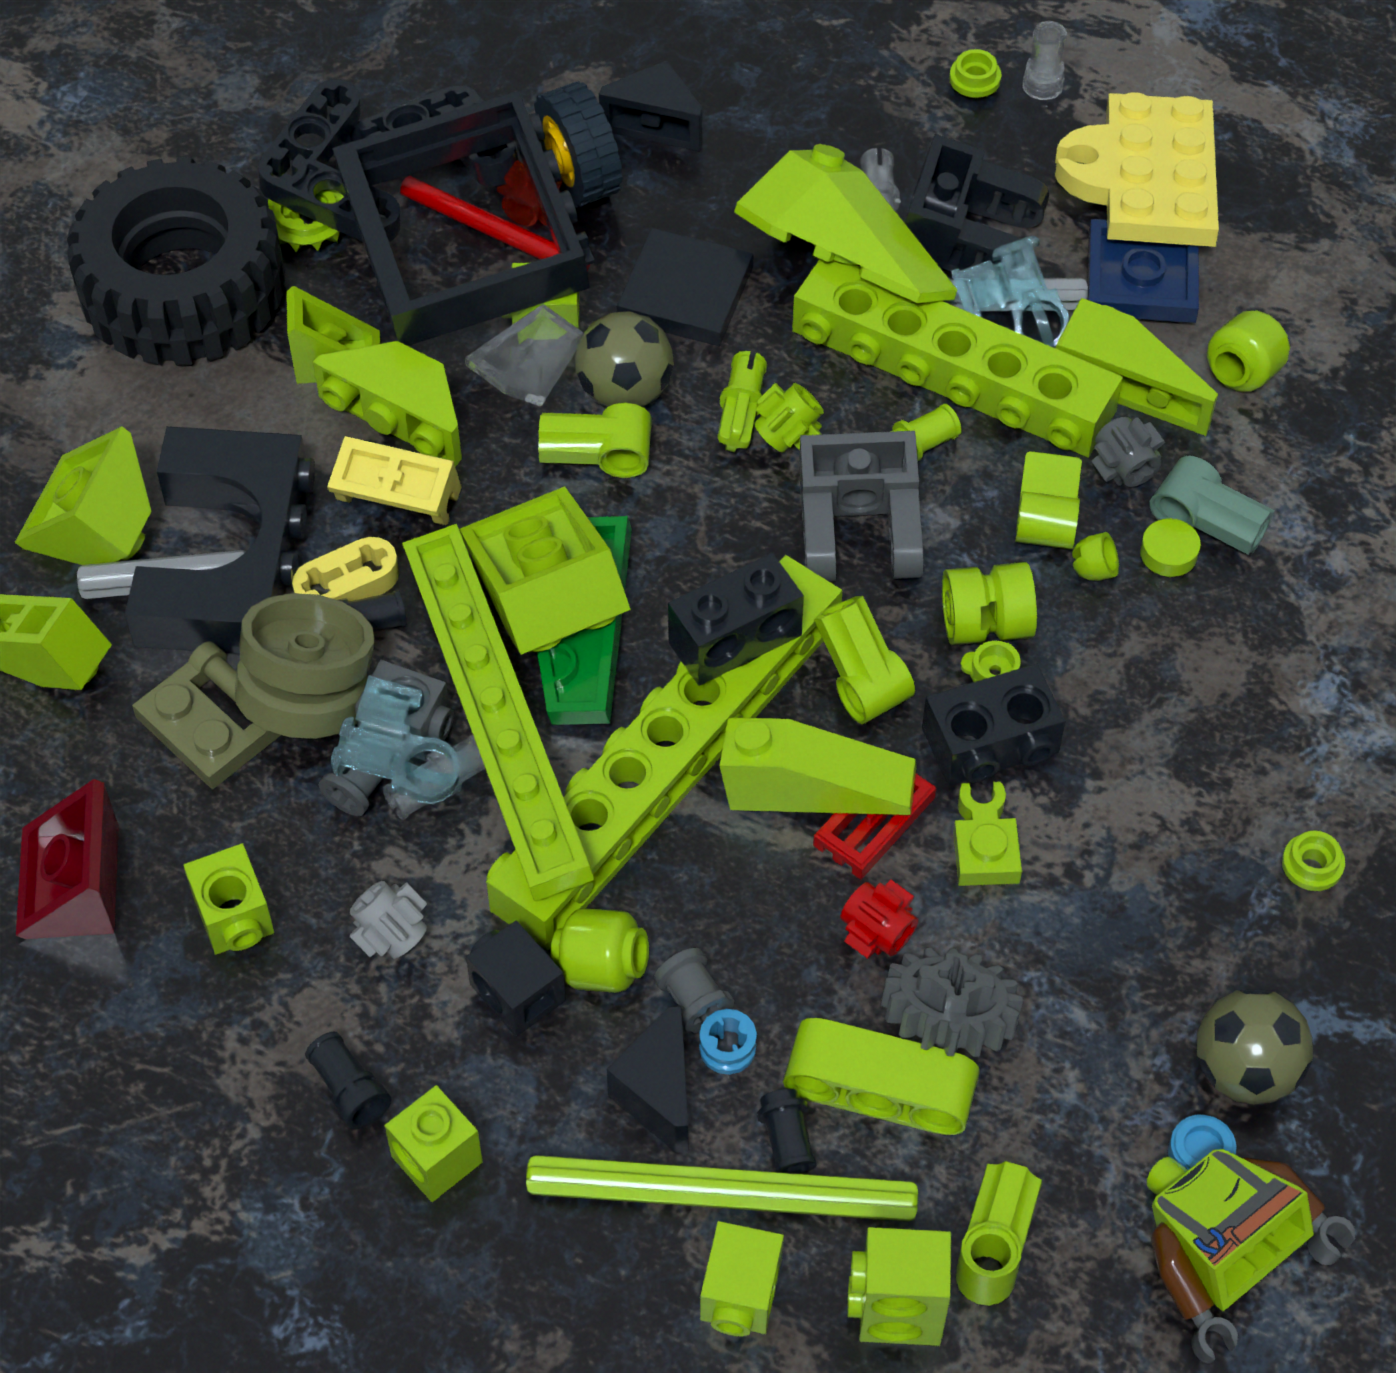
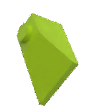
M121 426L62 455L15 543L25 550L80 565L110 563L119 560L127 561L139 550L145 539V534L141 531L152 512L131 433Z

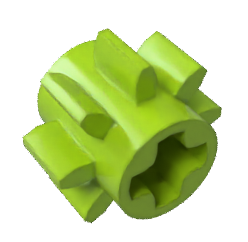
M774 383L757 400L759 406L756 408V411L761 416L755 421V427L763 439L779 452H785L793 444L800 450V435H822L819 431L822 425L817 419L824 414V411L815 397L801 385L794 383L784 392L777 383Z

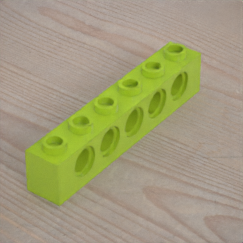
M819 259L794 295L792 331L802 335L810 342L828 346L851 356L859 363L875 366L900 377L911 385L921 386L950 398L960 406L971 407L999 419L1009 427L1020 428L1050 441L1058 448L1071 450L1089 458L1096 445L1095 439L1097 434L1112 420L1117 411L1123 376L946 302L915 303L859 276L860 267L857 265L844 264L835 260L826 262Z

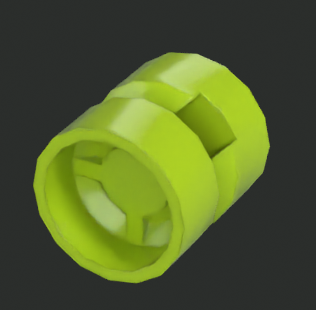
M1027 562L994 565L987 575H984L978 567L944 570L942 577L943 614L947 637L951 645L984 643L989 633H995L1001 641L1027 639L1035 636L1037 627L1036 594L1032 572Z

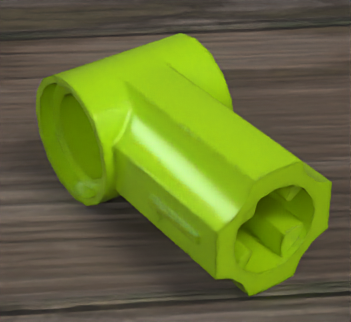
M632 403L613 404L608 406L602 415L542 413L539 422V463L596 464L605 473L614 477L632 478L639 476L647 470L649 464L651 415L645 408Z
M855 596L837 603L820 612L814 618L840 674V677L836 680L839 697L845 709L857 723L864 724L915 695V685L911 673L902 659L895 652L888 650L863 596Z
M1007 1161L1001 1164H987L968 1230L961 1243L956 1269V1282L959 1290L967 1299L976 1304L990 1306L1001 1303L1009 1297L1015 1286L1022 1252L1042 1185V1180L1034 1176L1028 1167ZM983 1256L991 1257L999 1261L1003 1268L996 1271L984 1270L973 1260Z

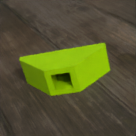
M399 341L322 354L313 361L318 395L332 409L337 411L345 410L367 421L377 432L385 435L392 434L412 444L421 454L451 460L454 462L455 467L462 460L458 423L443 363Z

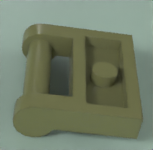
M208 641L194 650L188 663L139 699L132 707L136 718L213 790L281 735L266 731L255 723H252L243 730L199 689L211 679L235 702L237 671L226 662V653L214 642Z

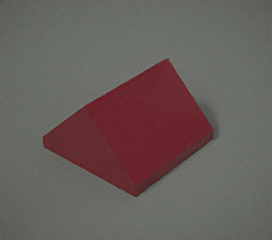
M92 779L22 828L16 936L24 939L114 934L119 825L104 782Z

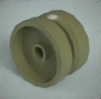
M290 593L269 597L252 606L242 619L239 644L240 661L237 664L235 702L244 716L266 731L291 738H322L340 734L357 724L355 705L368 683L367 672L371 667L374 648L373 627L363 614L342 601L316 594Z

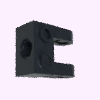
M935 134L920 171L904 223L940 268L977 279L1026 278L1032 259V249L1029 244L1020 237L968 220L965 216L967 212L1015 227L1031 228L1037 226L1043 220L1048 204V188L1034 177L983 160L984 150ZM995 192H1001V195L995 194Z

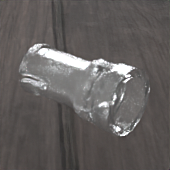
M1041 22L1036 26V30L1033 31L1032 54L1026 64L1022 86L1024 91L1035 99H1053L1063 90L1065 67L1062 56L1067 32L1063 25L1057 22Z

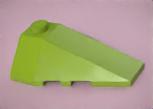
M817 144L814 145L813 150L789 151L736 204L734 213L768 235L783 242L790 241L791 235L816 245L813 256L826 262L835 260L844 264L860 265L859 276L915 303L955 299L957 289L867 175L861 169L844 160V152L835 147Z

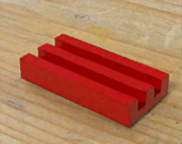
M916 774L914 791L916 792L913 794L911 815H894L861 853L857 849L889 814H867L866 818L843 841L837 836L858 814L834 813L814 835L813 846L822 853L826 849L833 853L832 860L841 866L847 863L852 867V874L862 880L934 800L936 787Z

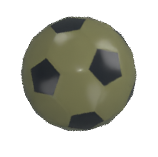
M630 311L610 313L592 322L580 337L575 354L576 374L583 390L599 405L605 407L616 403H632L643 407L657 400L668 386L674 366L672 348L665 332L649 317Z
M1262 989L1237 990L1216 1001L1205 1014L1197 1032V1057L1203 1074L1216 1090L1237 1102L1249 1104L1272 1103L1295 1091L1305 1079L1313 1060V1041L1306 1018L1292 1002L1274 991Z

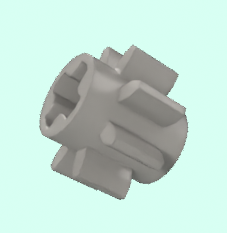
M380 881L368 888L351 907L350 915L355 919L353 924L357 928L349 936L369 957L376 952L380 956L387 952L392 958H398L412 949L423 937L427 926L422 921L424 916L420 911L427 903L407 882L401 887L394 884L390 888L386 882Z

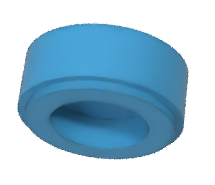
M1193 1115L1185 1118L1175 1127L1168 1146V1157L1174 1158L1189 1170L1213 1150L1224 1149L1236 1155L1235 1137L1229 1127L1219 1119L1208 1115Z

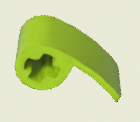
M1033 451L1026 453L1015 542L1073 549L1080 499L1077 498L1082 466L1080 458Z

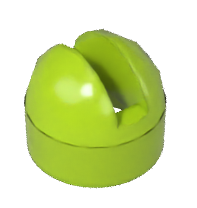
M1103 532L1090 535L1081 539L1073 548L1072 556L1076 559L1073 562V567L1080 577L1090 581H1100L1118 575V554L1109 533Z

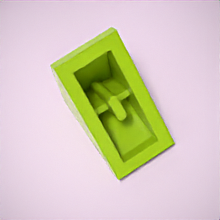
M292 286L287 291V333L297 384L316 383L313 361L319 355L380 344V330L295 286Z

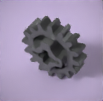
M925 948L922 959L906 953L903 955L901 965L894 963L890 965L888 978L885 979L881 1006L887 1008L885 1015L887 1023H901L899 1036L902 1038H909L915 1035L921 1037L922 1049L928 1050L936 1044L937 1048L944 1049L947 1056L954 1057L958 1048H965L973 1057L980 1056L983 1044L992 1050L998 1051L1002 1047L1003 1039L1012 1040L1014 1038L1023 997L1016 995L1018 986L1016 980H1001L1004 968L1000 965L985 968L981 966L982 956L975 954L968 959V956L959 954L955 948H950L945 953V956H939L932 948Z

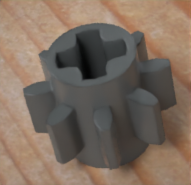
M1120 417L1106 424L1097 434L1094 448L1099 455L1091 462L1106 482L1113 479L1118 486L1124 483L1128 487H1135L1151 479L1160 469V459L1162 456L1157 449L1165 441L1151 422L1143 424L1138 417L1133 421L1129 417Z

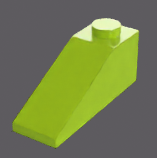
M1081 298L1057 343L1056 349L1123 376L1118 404L1206 436L1210 429L1218 393L1135 317L1117 311L1113 307Z
M0 594V671L41 687L82 690L84 685L95 676L99 663L112 644L72 598Z
M728 718L720 760V770L730 810L911 815L917 767L914 758L790 719Z

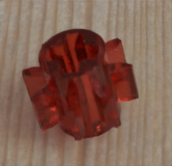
M517 160L504 177L507 184L497 187V191L505 196L502 200V208L510 219L520 225L532 226L539 219L542 224L547 226L525 166ZM562 179L555 182L558 190L562 186Z

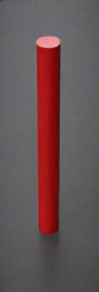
M407 176L401 185V195L541 260L559 254L554 242L412 176Z

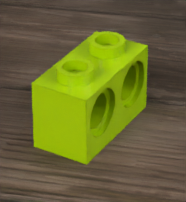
M868 1227L865 1252L852 1251L851 1276H849L847 1315L850 1318H860V1342L941 1345L950 1301L951 1232Z

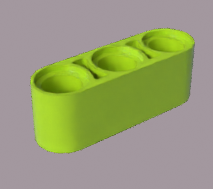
M807 1018L799 1024L783 1084L786 1089H796L800 1098L936 1134L957 1135L963 1133L966 1128L980 1070L979 1066L972 1059L959 1053H955L954 1057L947 1056L944 1049L934 1046L924 1050L921 1048V1043L827 1019Z

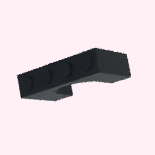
M167 426L157 467V476L165 506L223 509L238 512L253 520L260 527V532L253 545L243 555L217 568L190 570L135 566L125 612L134 647L194 651L201 644L211 641L225 653L240 654L241 624L249 609L269 597L285 595L286 585L292 586L293 576L298 570V555L296 551H293L295 538L303 539L305 535L307 511L305 504H302L304 492L313 491L315 462L313 458H306L302 435Z

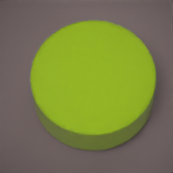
M1161 519L1153 522L1145 530L1140 554L1144 564L1151 571L1166 577H1176L1188 573L1195 566L1201 542L1196 530L1188 523L1178 519Z

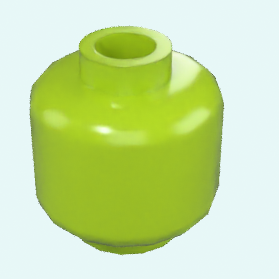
M1258 310L1244 311L1231 318L1215 332L1208 343L1207 359L1215 377L1226 387L1238 392H1251L1264 386L1281 371L1288 361L1290 344L1285 330L1272 316Z
M587 908L575 910L567 918L563 929H557L552 938L551 958L557 966H560L566 983L576 990L614 993L625 991L630 987L635 978L642 977L648 963L649 941L647 933L643 928H639L636 920L625 911Z

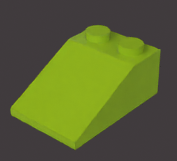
M565 486L459 529L502 623L520 655L529 651L539 652L548 650L557 645L563 637L585 628L597 629L611 623L617 615L631 610L610 548Z

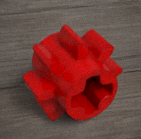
M891 879L885 886L882 883H879L876 887L869 882L863 883L850 896L840 915V919L847 924L845 930L849 932L844 942L867 959L874 952L879 955L882 951L890 957L894 956L906 945L917 928L919 920L911 914L913 909L909 906L914 896Z

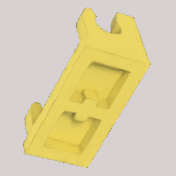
M346 436L342 442L327 486L329 492H333L339 501L350 503L352 498L355 497L431 515L434 523L447 525L449 522V514H447L448 499L457 501L462 488L454 462L451 460Z

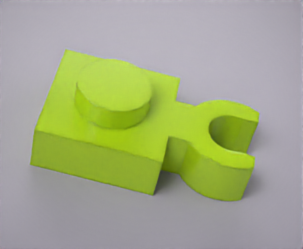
M1001 782L993 783L991 801L988 803H978L971 797L970 783H962L960 787L958 810L965 820H955L953 830L958 886L1020 884L1022 868L1016 818L999 819L1003 813L1006 798L1005 788Z

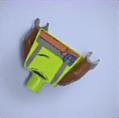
M1224 1149L1211 1151L1189 1170L1174 1158L1165 1157L1153 1166L1147 1178L1149 1190L1157 1195L1152 1204L1156 1228L1151 1236V1243L1159 1274L1182 1317L1185 1320L1192 1318L1197 1330L1192 1337V1349L1199 1360L1207 1364L1215 1361V1355L1205 1340V1333L1207 1331L1219 1333L1223 1337L1229 1351L1236 1347L1238 1341V1333L1235 1326L1224 1318L1214 1317L1209 1308L1215 1304L1220 1310L1225 1311L1307 1240L1311 1256L1323 1265H1332L1341 1258L1339 1250L1329 1242L1326 1234L1334 1237L1343 1248H1347L1355 1240V1228L1352 1223L1340 1216L1327 1218L1322 1213L1325 1205L1295 1171L1283 1162L1246 1157L1240 1158Z

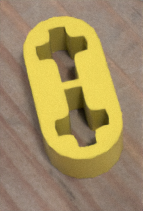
M366 537L354 541L299 567L293 576V591L299 594L320 595L315 589L311 590L313 585L320 584L324 589H329L328 593L321 596L335 600L347 598L348 602L384 594L393 588L398 581L399 567L395 548L388 541L379 537ZM372 561L373 564L382 568L372 572L371 568L368 566L363 567V564Z

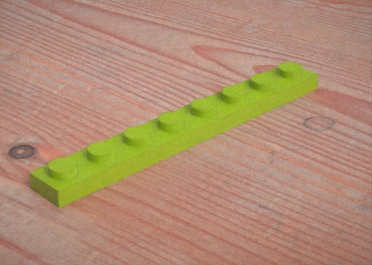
M457 524L403 542L408 561L534 901L536 902L593 881L594 877L587 856Z

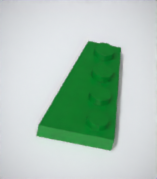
M628 516L587 517L610 548L625 591L632 533ZM622 614L617 615L611 623L597 629L585 628L563 637L554 647L537 652L546 710L552 725L610 724Z

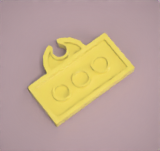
M1136 92L1127 94L1109 93L1106 108V124L1088 125L1073 130L1060 140L1056 152L1055 177L1069 194L1086 202L1107 206V239L1216 247L1219 225L1213 100H1202L1191 96L1178 98L1146 96Z

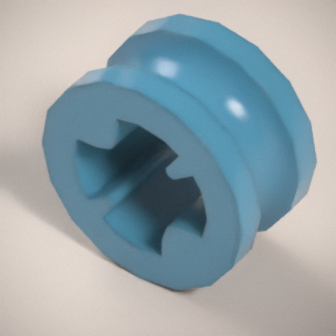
M732 1009L715 1011L706 1017L700 1029L699 1051L703 1062L708 1068L717 1073L730 1075L739 1073L750 1066L756 1052L757 1032L754 1023L746 1014ZM724 1032H734L738 1034V1045L741 1048L738 1049L733 1044L732 1052L720 1051L718 1049V1039L714 1036L718 1035L721 1039H724Z

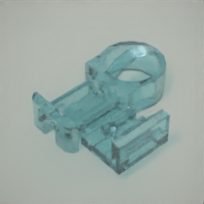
M1029 236L996 248L993 252V262L1001 259L1000 263L992 265L991 260L961 271L959 269L951 271L963 310L981 317V309L998 303L1001 310L1006 308L1005 303L1015 300V303L1009 304L1015 332L1024 335L1021 325L1022 315L1026 309L1031 307L1043 343L1056 348L1069 322L1068 312L1061 303L1057 289L1047 290L1033 250L1034 247L1040 246V240L1036 236ZM967 282H969V285H970V288H971V291H972L974 300H975V302H976V305H977V308H976V309H973V307H975V305H974V302H973V299H972L970 290H969V288H968ZM1042 304L1049 305L1060 317V334L1056 339H1053Z
M368 676L355 720L361 722L360 727H355L354 717L346 718L343 721L339 732L338 747L334 748L331 757L332 770L337 776H339L342 766L391 779L392 792L409 796L420 803L428 804L443 801L454 792L459 783L460 763L456 752L448 743L439 738L421 737L409 733L411 726L404 724L409 707H420L422 690L373 676ZM404 734H406L405 741H402ZM436 751L450 761L453 774L431 771L416 766L409 761L418 753ZM406 775L442 787L434 790H422L407 779Z

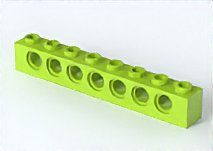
M785 555L780 560V563L804 595L802 636L700 686L697 685L684 664L680 662L676 675L664 688L659 686L649 693L636 719L627 728H618L607 740L602 756L589 770L586 768L579 770L572 777L565 790L563 798L587 856L594 880L535 902L516 850L512 854L506 852L494 862L487 875L486 884L490 911L509 925L517 920L536 943L548 951L551 948L555 931L559 928L563 929L567 918L575 910L586 909L721 757L728 718H756L823 643L824 640L814 618L825 609L842 602L843 590ZM697 701H707L712 704L706 706H699L693 703ZM661 741H671L676 743L675 745L668 747L656 745V743ZM623 782L639 784L634 788H621L617 786ZM588 823L602 826L593 831L579 829L580 826Z

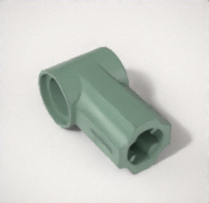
M1195 456L1180 458L1150 500V509L1157 520L1171 518L1184 521L1192 527L1248 555L1254 553L1262 541L1275 511L1222 484L1218 471L1205 460Z

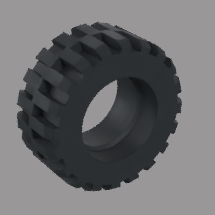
M177 157V162L163 163L162 158L147 161V167L134 170L133 166L118 172V179L112 183L105 180L92 192L94 199H85L75 214L76 221L74 220L69 227L67 257L86 322L92 325L94 333L104 343L114 344L115 351L133 359L137 354L142 355L143 362L162 366L163 361L168 360L174 361L176 366L193 365V359L206 357L209 362L223 357V350L233 347L235 350L239 349L251 340L250 333L252 331L259 333L271 320L270 312H274L279 307L283 296L282 286L285 283V269L274 213L269 209L267 198L260 189L251 186L250 180L234 170L227 174L225 167L215 162L206 160L205 164L202 165L196 164L193 158ZM194 248L216 254L203 265L179 274L159 275L138 270L153 257L171 250Z

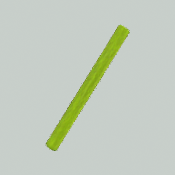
M541 1155L530 1157L526 1174L527 1191L532 1195L897 1221L914 1220L918 1207L917 1185L912 1181Z

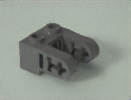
M915 431L800 435L799 475L805 567L827 581L835 582L836 551L833 516L887 514L892 578H922L923 543Z

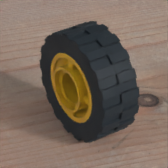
M576 81L538 95L536 97L537 100L534 101L535 113L540 117L545 134V140L540 142L543 151L552 149L561 174V181L557 182L561 191L569 190L575 207L587 205L619 192L623 176L621 175L622 165L619 159L617 143L614 140L612 129L604 114V110L601 104L598 103L592 90H589L585 83Z

